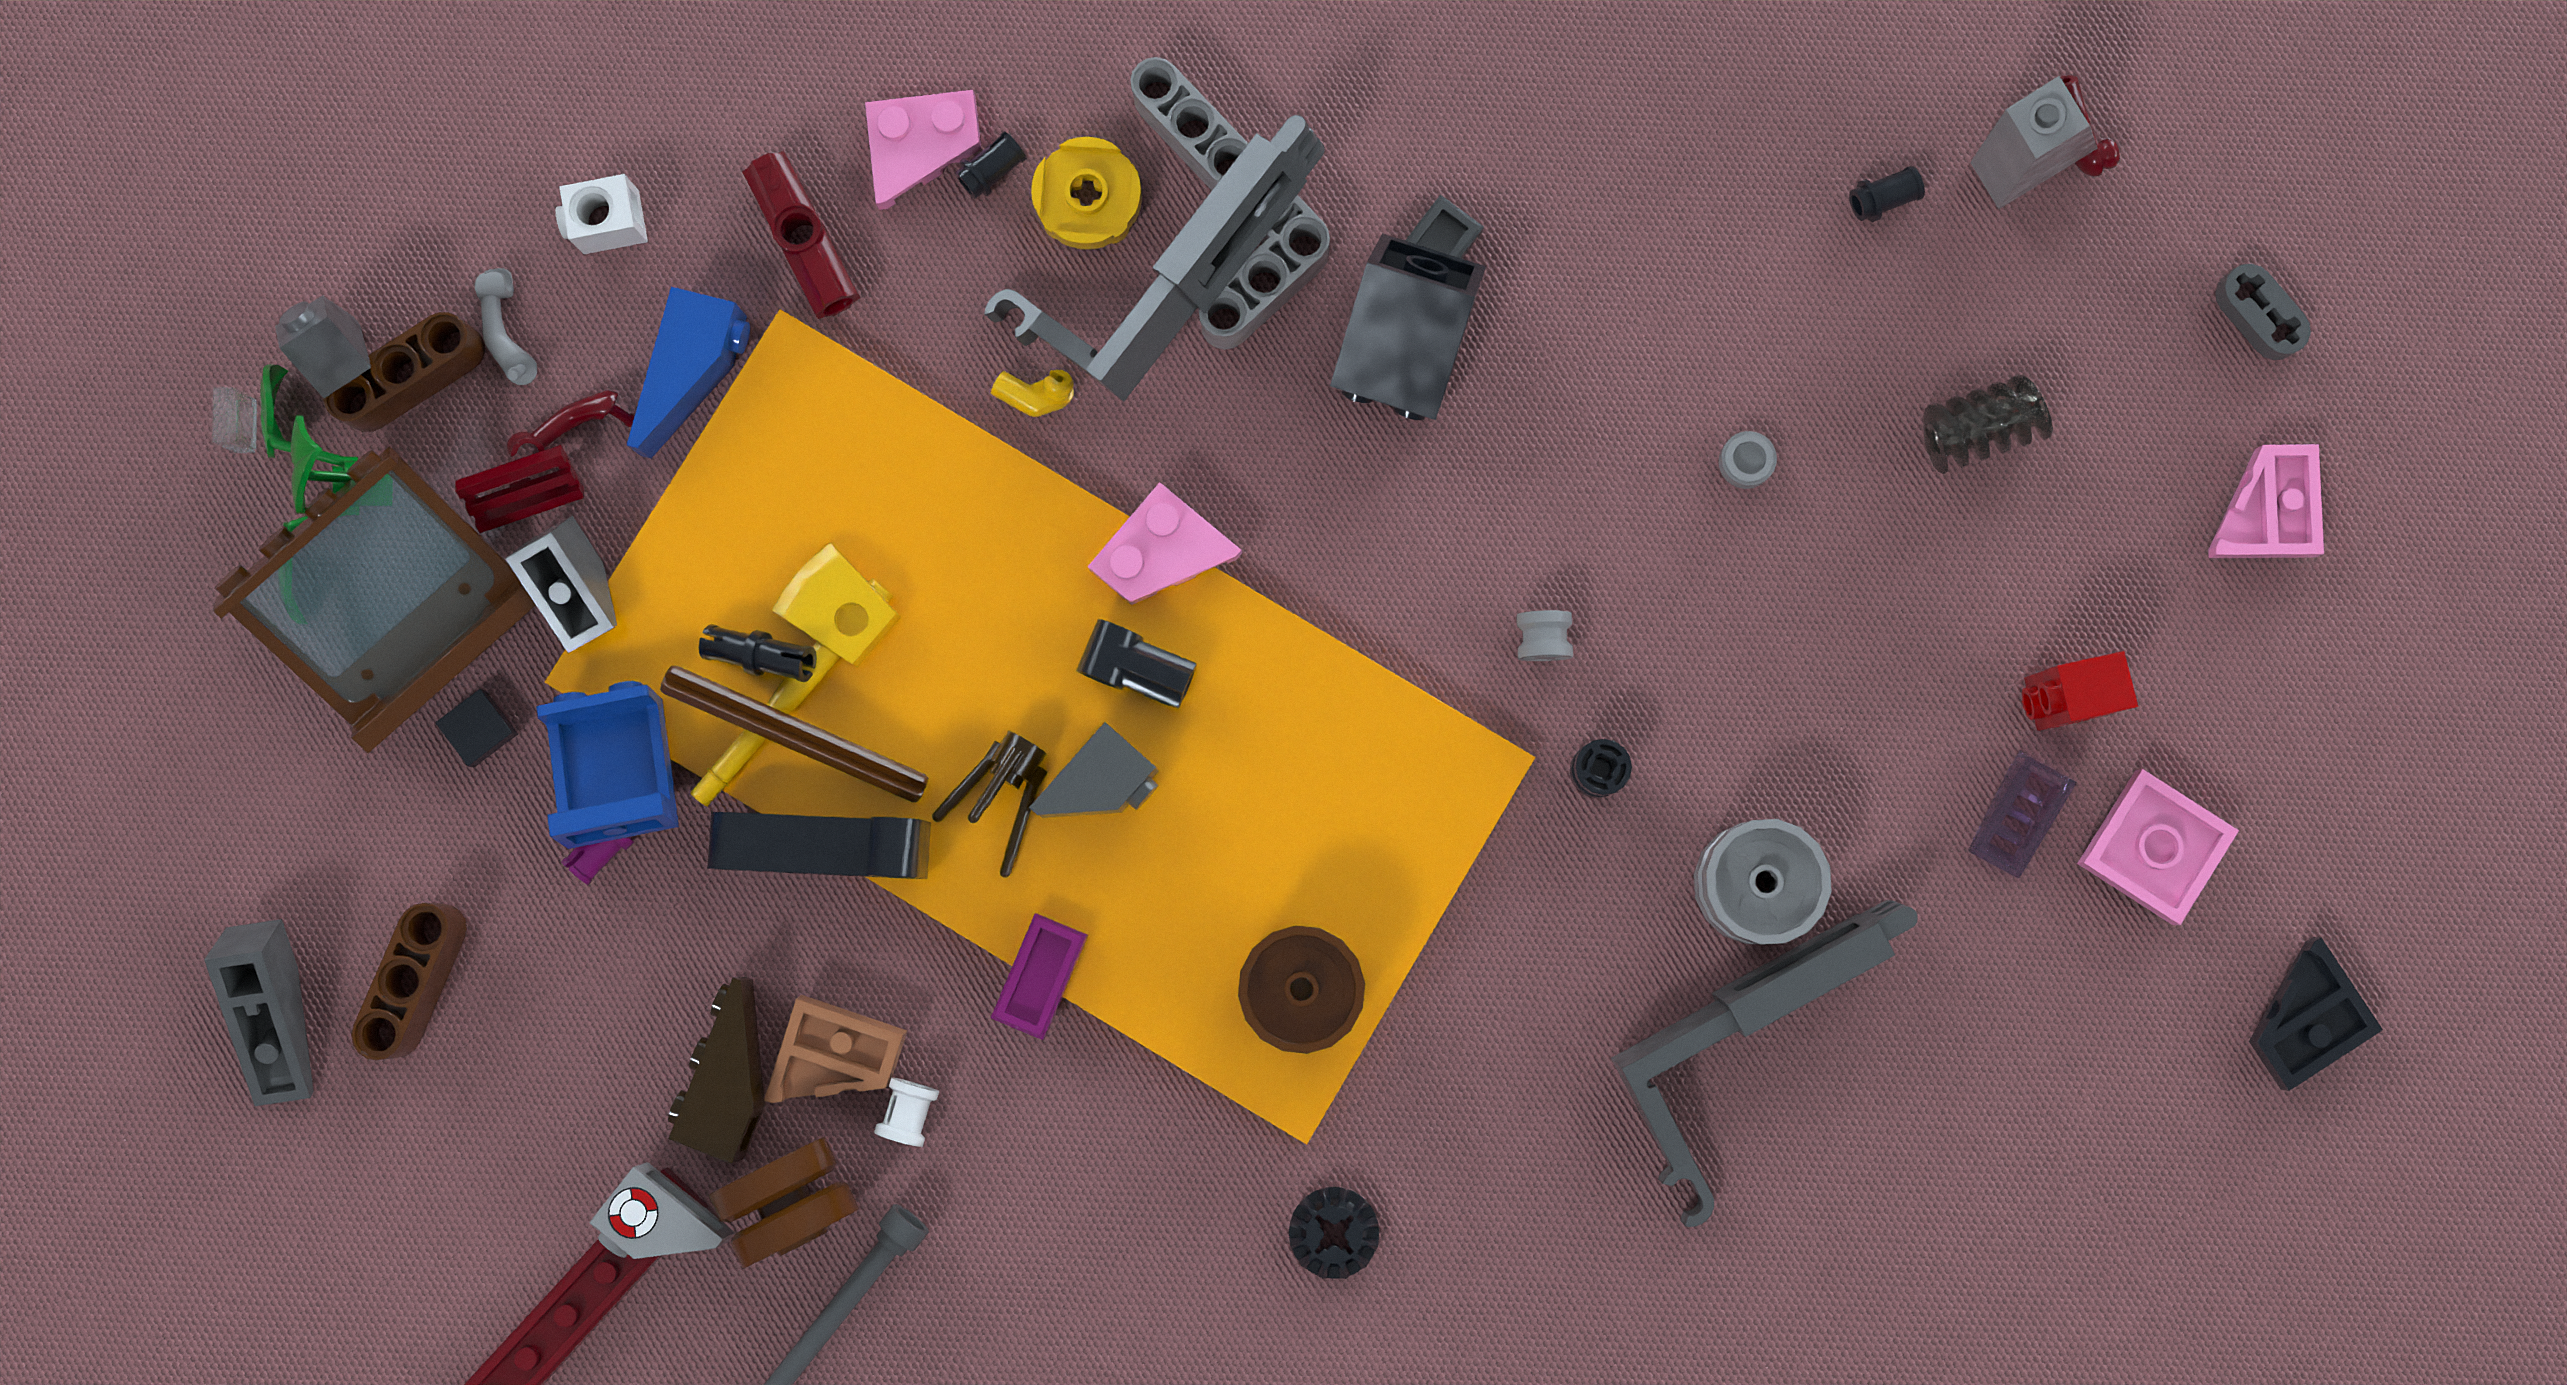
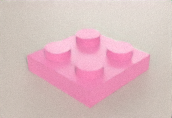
M2144 769L2135 770L2077 864L2170 924L2181 925L2239 830Z

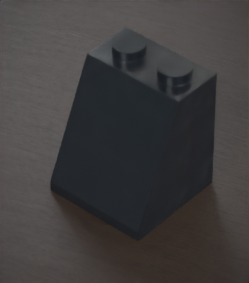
M1382 233L1366 263L1330 386L1342 390L1341 393L1346 398L1359 403H1371L1374 400L1393 406L1397 414L1408 419L1423 420L1427 417L1436 420L1486 266Z

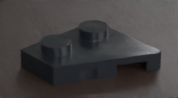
M2312 937L2305 941L2250 1038L2249 1043L2280 1090L2290 1091L2380 1033L2383 1029L2322 937Z

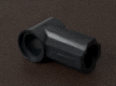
M1097 619L1076 671L1119 690H1123V687H1126L1148 698L1179 709L1193 679L1197 663L1143 642L1144 638L1124 627Z

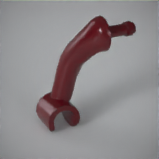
M605 390L566 405L550 416L532 433L518 432L513 434L508 440L507 451L510 457L516 455L519 447L526 443L534 444L532 454L544 451V448L572 428L593 419L601 420L608 413L622 421L625 426L632 427L635 415L629 414L615 404L618 397L617 392Z

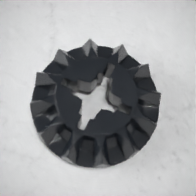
M1342 1187L1322 1188L1307 1195L1294 1210L1289 1225L1290 1246L1301 1266L1322 1279H1346L1361 1269L1366 1268L1378 1248V1220L1370 1204L1358 1193ZM1318 1214L1324 1220L1328 1219L1334 1225L1341 1220L1345 1221L1350 1215L1353 1217L1348 1222V1227L1344 1232L1348 1245L1352 1248L1350 1252L1344 1246L1341 1248L1335 1243L1330 1244L1327 1248L1324 1246L1319 1252L1316 1250L1321 1245L1320 1241L1324 1236V1231L1320 1227L1321 1223L1316 1219Z

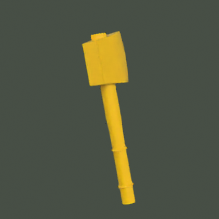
M831 543L813 556L797 572L772 609V611L817 641L813 646L817 656L815 669L802 666L803 670L813 673L812 677L807 682H800L786 677L766 704L786 714L794 710L807 697L840 657L858 667L900 618L899 614L888 604L893 595L873 578L868 582ZM744 729L712 768H707L708 772L692 789L690 794L704 806L708 807L725 786H729V781L766 738Z

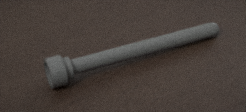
M893 1204L879 1222L881 1230L876 1235L879 1240L878 1243L764 1385L794 1384L895 1256L902 1257L907 1250L915 1251L927 1236L929 1230L919 1218L904 1207Z

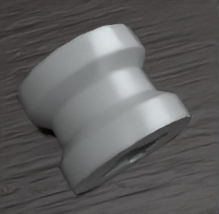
M1543 610L1523 612L1516 615L1517 627L1522 631L1523 643L1517 648L1518 660L1557 661L1573 658V645L1567 641V629L1572 625V612Z

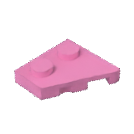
M1159 482L1088 565V568L1133 605L1156 595L1162 589L1172 585L1177 586L1195 578L1199 573L1225 562L1228 564L1237 560L1242 554V550Z

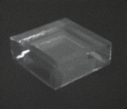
M233 387L213 388L212 442L234 453H255L257 441L256 399Z

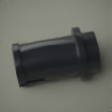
M1004 131L1000 134V137L970 161L963 158L960 161L961 168L955 172V176L974 199L981 194L989 196L992 193L990 187L1027 158L1018 143L1010 134Z
M1914 166L1906 167L1900 172L1874 182L1864 179L1858 182L1857 188L1850 190V205L1858 220L1868 219L1871 222H1875L1881 219L1883 212L1915 200L1923 199L1925 196L1924 183L1919 171Z

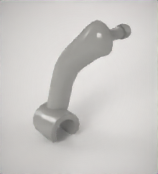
M504 268L486 270L477 277L474 287L477 297L481 301L484 343L511 382L517 385L529 384L536 377L537 363L526 351L509 338L502 322L500 299L511 298L514 292L511 272Z

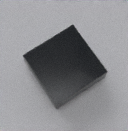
M482 689L477 690L435 722L465 764L473 768L518 735L487 691Z

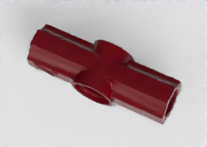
M786 152L767 153L751 161V164L742 173L771 228L774 240L782 249L816 317L820 319L827 316H835L851 308V305L860 299V295ZM803 225L813 227V234L808 241L799 245L789 243L790 236L796 228Z

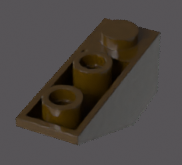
M733 977L730 985L723 984L718 990L710 1012L712 1016L717 1018L709 1038L702 1037L698 1041L689 1063V1068L695 1070L687 1092L681 1090L677 1094L668 1115V1122L674 1124L668 1138L669 1140L731 1164L745 1158L765 1108L753 979L748 977Z

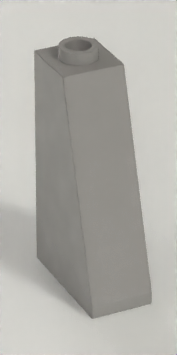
M2058 76L2007 108L1970 163L1996 206L2000 209L2098 149L2089 123L2062 79Z

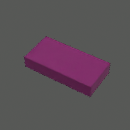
M1035 913L991 1015V1019L1038 1039L1045 1040L1088 938V934Z

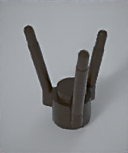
M1011 731L1006 733L1001 743L994 741L986 756L932 814L933 820L940 822L990 770L993 778L968 815L969 822L976 823L1004 783L1019 789L1023 781H1025L1024 793L1000 868V875L1003 878L1011 874L1031 813L1029 807L1034 802L1037 790L1048 773L1040 767L1046 752Z

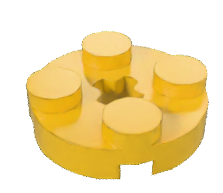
M1077 137L1060 144V149L1051 153L1047 160L1044 157L1039 163L1032 180L1031 194L1033 205L1045 231L1052 238L1077 249H1098L1110 243L1114 244L1124 240L1129 233L1130 227L1139 215L1142 203L1141 183L1133 163L1131 164L1130 160L1121 153L1118 147L1104 139ZM1084 181H1093L1095 190L1102 192L1100 199L1093 200L1090 206H1082L1080 199L1072 197L1073 190H1081Z

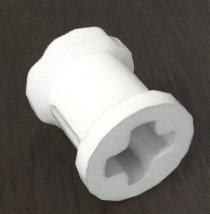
M893 1077L889 1084L893 1092L883 1123L876 1124L874 1133L896 1142L923 1147L925 1137L921 1135L930 1102L937 1100L939 1091L925 1085Z

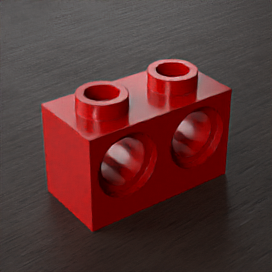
M2124 651L2057 665L2024 677L2026 688L2022 689V704L2028 719L2031 721L2035 720L2037 731L2096 719L2139 707Z

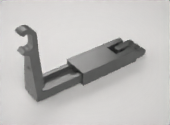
M1300 115L1288 118L1271 141L1256 133L1152 267L1159 276L1099 353L1018 292L1011 289L1002 290L993 295L986 305L984 315L996 323L1004 321V317L1009 310L1013 308L1022 310L1025 314L1024 320L1020 326L1015 328V338L1027 346L1038 337L1124 402L1193 312L1198 308L1203 313H1206L1308 182L1305 178L1323 156L1325 147Z
M1885 900L1861 914L1857 913L1714 991L1711 994L1715 1001L1611 1058L1669 1165L1660 1173L1659 1181L1662 1184L1673 1187L1678 1180L1689 1179L1698 1196L1697 1205L1693 1209L1683 1210L1680 1221L1684 1226L1694 1227L1707 1221L1714 1209V1198L1655 1084L1651 1085L1649 1079L1735 1032H1739L1744 1037H1747L1895 956L1889 940L1916 925L1918 915L1913 908L1893 900Z

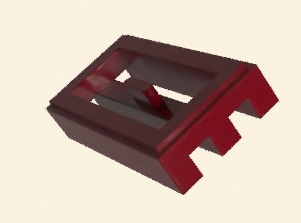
M562 445L455 480V492L460 500L464 499L465 509L470 517L473 516L475 518V526L479 533L584 498V487ZM555 467L560 469L532 480L525 478ZM510 483L508 488L482 497L477 495L478 493Z

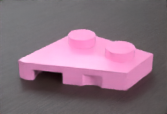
M973 90L865 102L875 201L879 210L890 208L896 204L894 199L920 182L926 185L940 176L948 165L960 163L963 158L966 159L981 150L976 97Z
M2319 444L2262 445L2256 448L2209 547V558H2311L2323 555Z

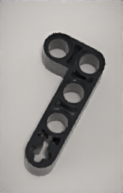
M711 812L707 869L927 879L931 822L921 819L871 817V819Z

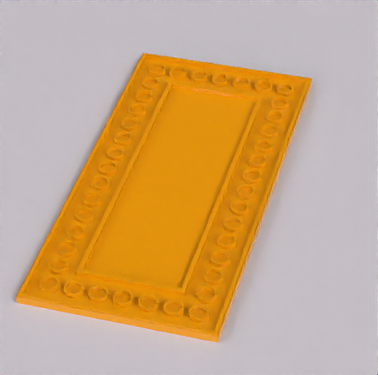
M779 309L608 580L617 625L570 653L565 649L544 683L562 694L582 692L587 695L609 692V686L624 681H638L643 685H648L663 699L670 759L703 778L708 772L707 768H712L744 729L663 694L660 687L670 666L682 667L767 704L786 677L767 672L763 675L755 676L745 673L741 666L702 659L699 654L700 638L714 641V637L704 635L702 632L710 624L747 634L759 630L771 634L773 640L813 647L817 642L815 639L772 611V609L797 572L813 556L831 543L868 582L873 578L893 595L888 604L899 614L900 618L858 667L840 657L807 697L789 715L926 774L928 784L921 799L918 802H911L766 739L729 781V786H725L722 791L760 814L871 819V817L921 819L931 822L927 879L866 878L1013 966L1035 913L1088 934V938L1063 994L1065 999L1307 1145L1533 763L1535 756L1216 567L1199 573L1195 578L1177 586L1172 585L1162 589L1156 595L1131 605L1088 568V565L1130 516ZM1097 619L1124 627L1144 638L1143 642L1197 663L1193 679L1179 709L1148 698L1126 687H1123V690L1110 687L1076 671ZM1105 722L1159 770L1152 778L1158 784L1157 789L1137 810L1128 805L1122 813L1046 818L1037 815L1031 810L1011 874L1006 878L1000 875V868L1024 793L1025 781H1023L1019 789L1004 783L978 822L970 823L968 820L969 813L993 778L989 770L940 822H935L932 818V814L986 756L994 741L1001 743L1008 731L1025 738L1046 752L1040 767L1048 773L1037 790L1035 800ZM1295 925L1321 928L1342 939L1357 957L1365 981L1363 1009L1352 1030L1332 1047L1309 1054L1281 1051L1261 1040L1246 1022L1238 998L1240 970L1252 948L1272 932ZM1306 978L1295 979L1290 986L1291 995L1295 996L1297 1000L1308 999L1309 994L1313 992L1312 983Z

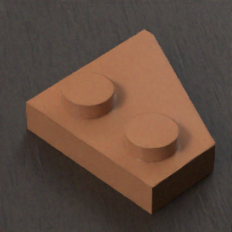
M800 995L795 1000L764 1101L777 1103L794 1097L809 1095L823 1097L838 1095L841 1091L857 1090L860 1092L886 1088L890 1084L891 1078H893L907 1030L805 995Z

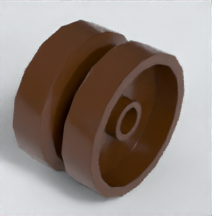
M1295 925L1272 932L1252 948L1240 970L1238 998L1246 1022L1261 1040L1281 1051L1309 1054L1332 1047L1352 1030L1363 1009L1365 981L1357 957L1342 939L1321 928ZM1297 978H1306L1312 983L1313 992L1309 994L1306 1000H1297L1295 996L1291 995L1290 986Z
M825 1137L813 1141L708 1195L720 1222L731 1223L755 1210L758 1212L761 1221L737 1232L730 1242L743 1269L775 1253H778L780 1257L828 1232L827 1226L859 1210L847 1183L835 1182L814 1194H811L807 1186L808 1183L832 1172L837 1163Z

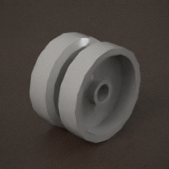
M1779 819L1747 821L1718 833L1701 851L1694 871L1695 899L1705 920L1725 937L1744 944L1787 943L1808 933L1824 915L1832 892L1830 865L1819 843L1801 827ZM1759 873L1761 878L1770 880L1768 891H1760L1756 887L1755 880Z

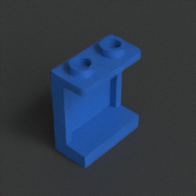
M638 681L618 682L609 686V692L587 695L582 692L563 693L555 696L553 703L536 707L538 719L547 726L557 807V813L547 815L549 834L551 838L567 849L679 827L663 699L648 685H643Z

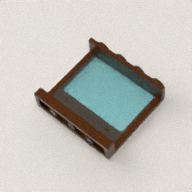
M390 446L379 456L373 450H370L358 459L346 472L351 480L334 494L327 488L318 494L305 507L304 514L308 518L292 532L283 526L271 535L258 549L264 556L250 569L246 570L242 565H238L231 570L214 588L220 595L216 597L212 610L221 619L230 613L351 724V739L367 753L371 752L536 606L510 565Z

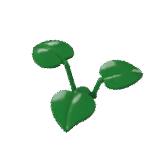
M267 364L263 368L260 382L261 428L268 458H275V449L291 453V460L295 467L292 471L291 481L294 506L297 514H304V491L307 481L332 482V492L335 494L351 480L346 472L358 460V457H346L322 451V448L309 436L303 415H296L291 442L283 438L274 417V407L279 386L288 370L279 365ZM315 460L337 465L332 466V472L312 470ZM387 473L338 517L343 515H359V506H392L393 478ZM305 516L290 522H284L283 526L292 532L308 517ZM291 557L279 568L281 597L288 614L297 623H308L292 593L293 557Z

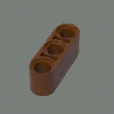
M438 312L430 315L369 354L371 368L326 398H323L326 410L334 418L361 432L379 430L476 368L481 363L485 354V343L482 336L458 316L449 312ZM460 332L461 341L454 351L444 354L443 344L446 338L453 333ZM413 362L414 370L411 377L407 381L398 384L397 373L404 364ZM366 392L364 407L359 412L351 414L350 405L353 398L359 393Z
M440 903L415 904L405 910L400 917L354 1022L351 1033L353 1046L366 1059L377 1061L404 1057L413 1052L420 1043L466 936V919L461 911L454 906ZM435 914L441 921L442 930L439 938L431 943L425 937L424 925L428 917ZM408 967L415 969L419 979L418 988L412 995L405 993L401 984L402 974ZM386 1019L393 1024L396 1032L395 1041L389 1048L381 1043L378 1034L381 1024Z

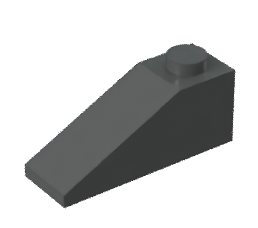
M278 919L226 927L204 961L254 1106L311 1098L314 1090L299 971L283 921Z

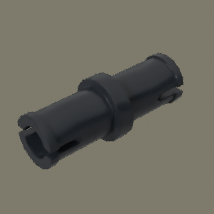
M710 624L702 633L714 637V641L700 638L699 654L702 659L741 666L745 673L760 676L767 672L793 678L800 682H807L813 673L803 670L802 666L814 669L816 666L817 656L813 647L773 640L771 634L764 631L755 630L751 634Z

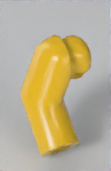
M1055 369L1051 370L1049 376L1043 380L1029 385L1008 372L1002 371L992 386L991 395L1028 416L1039 417L1062 409L1070 403L1074 396V381L1066 371Z

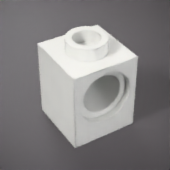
M625 174L559 186L562 206L556 207V220L559 231L564 239H569L583 254L648 242L639 190ZM609 206L608 216L602 223L589 225L590 214L596 208Z

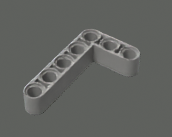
M1158 57L1143 60L1132 71L1130 79L1136 110L1193 172L1213 190L1223 177V175L1217 172V166L1227 159L1236 160L1248 145V142L1173 64L1166 59ZM1155 82L1165 83L1171 88L1167 95L1157 99L1148 98L1143 94V91L1148 85ZM1194 120L1200 121L1208 127L1204 134L1195 138L1186 137L1179 131L1183 124ZM1298 195L1262 239V245L1248 257L1206 313L1199 310L1202 334L1213 347L1226 350L1242 344L1320 273L1327 264L1330 246L1328 228ZM1308 236L1315 239L1320 247L1315 253L1302 256L1295 253L1290 245L1298 237ZM1267 272L1275 275L1280 283L1271 292L1262 293L1253 289L1250 281L1255 275ZM1219 309L1233 310L1240 317L1234 327L1226 330L1214 327L1210 323V318Z

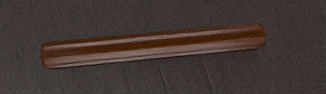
M670 666L662 680L660 690L665 695L908 801L918 802L928 784L926 774L682 667Z

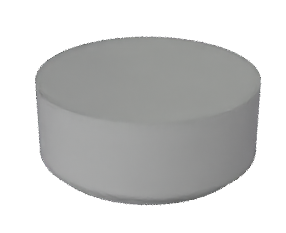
M1753 431L1740 432L1732 436L1722 447L1718 461L1719 469L1722 476L1731 485L1742 489L1755 488L1763 484L1774 472L1777 463L1775 448L1771 441L1760 433Z

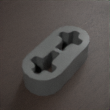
M2242 264L2231 270L2218 282L2215 294L2216 302L2220 309L2263 357L2271 360H2282L2303 349L2307 344L2311 334L2310 323L2307 317L2264 268L2254 264ZM2249 282L2255 290L2251 292L2250 297L2241 301L2237 298L2235 292L2238 291L2240 285ZM2284 323L2289 327L2290 332L2286 335L2285 340L2277 343L2273 340L2271 334L2275 332L2277 326Z

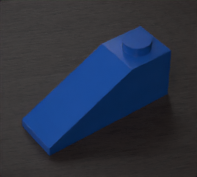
M671 287L627 441V446L640 456L652 459L730 372L737 353H744L749 341L750 323L746 321L747 315L735 302Z

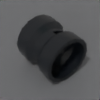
M1599 739L1593 740L1577 751L1571 760L1569 771L1571 781L1578 791L1588 797L1602 798L1614 794L1626 785L1630 779L1632 764L1630 756L1623 746L1613 740Z

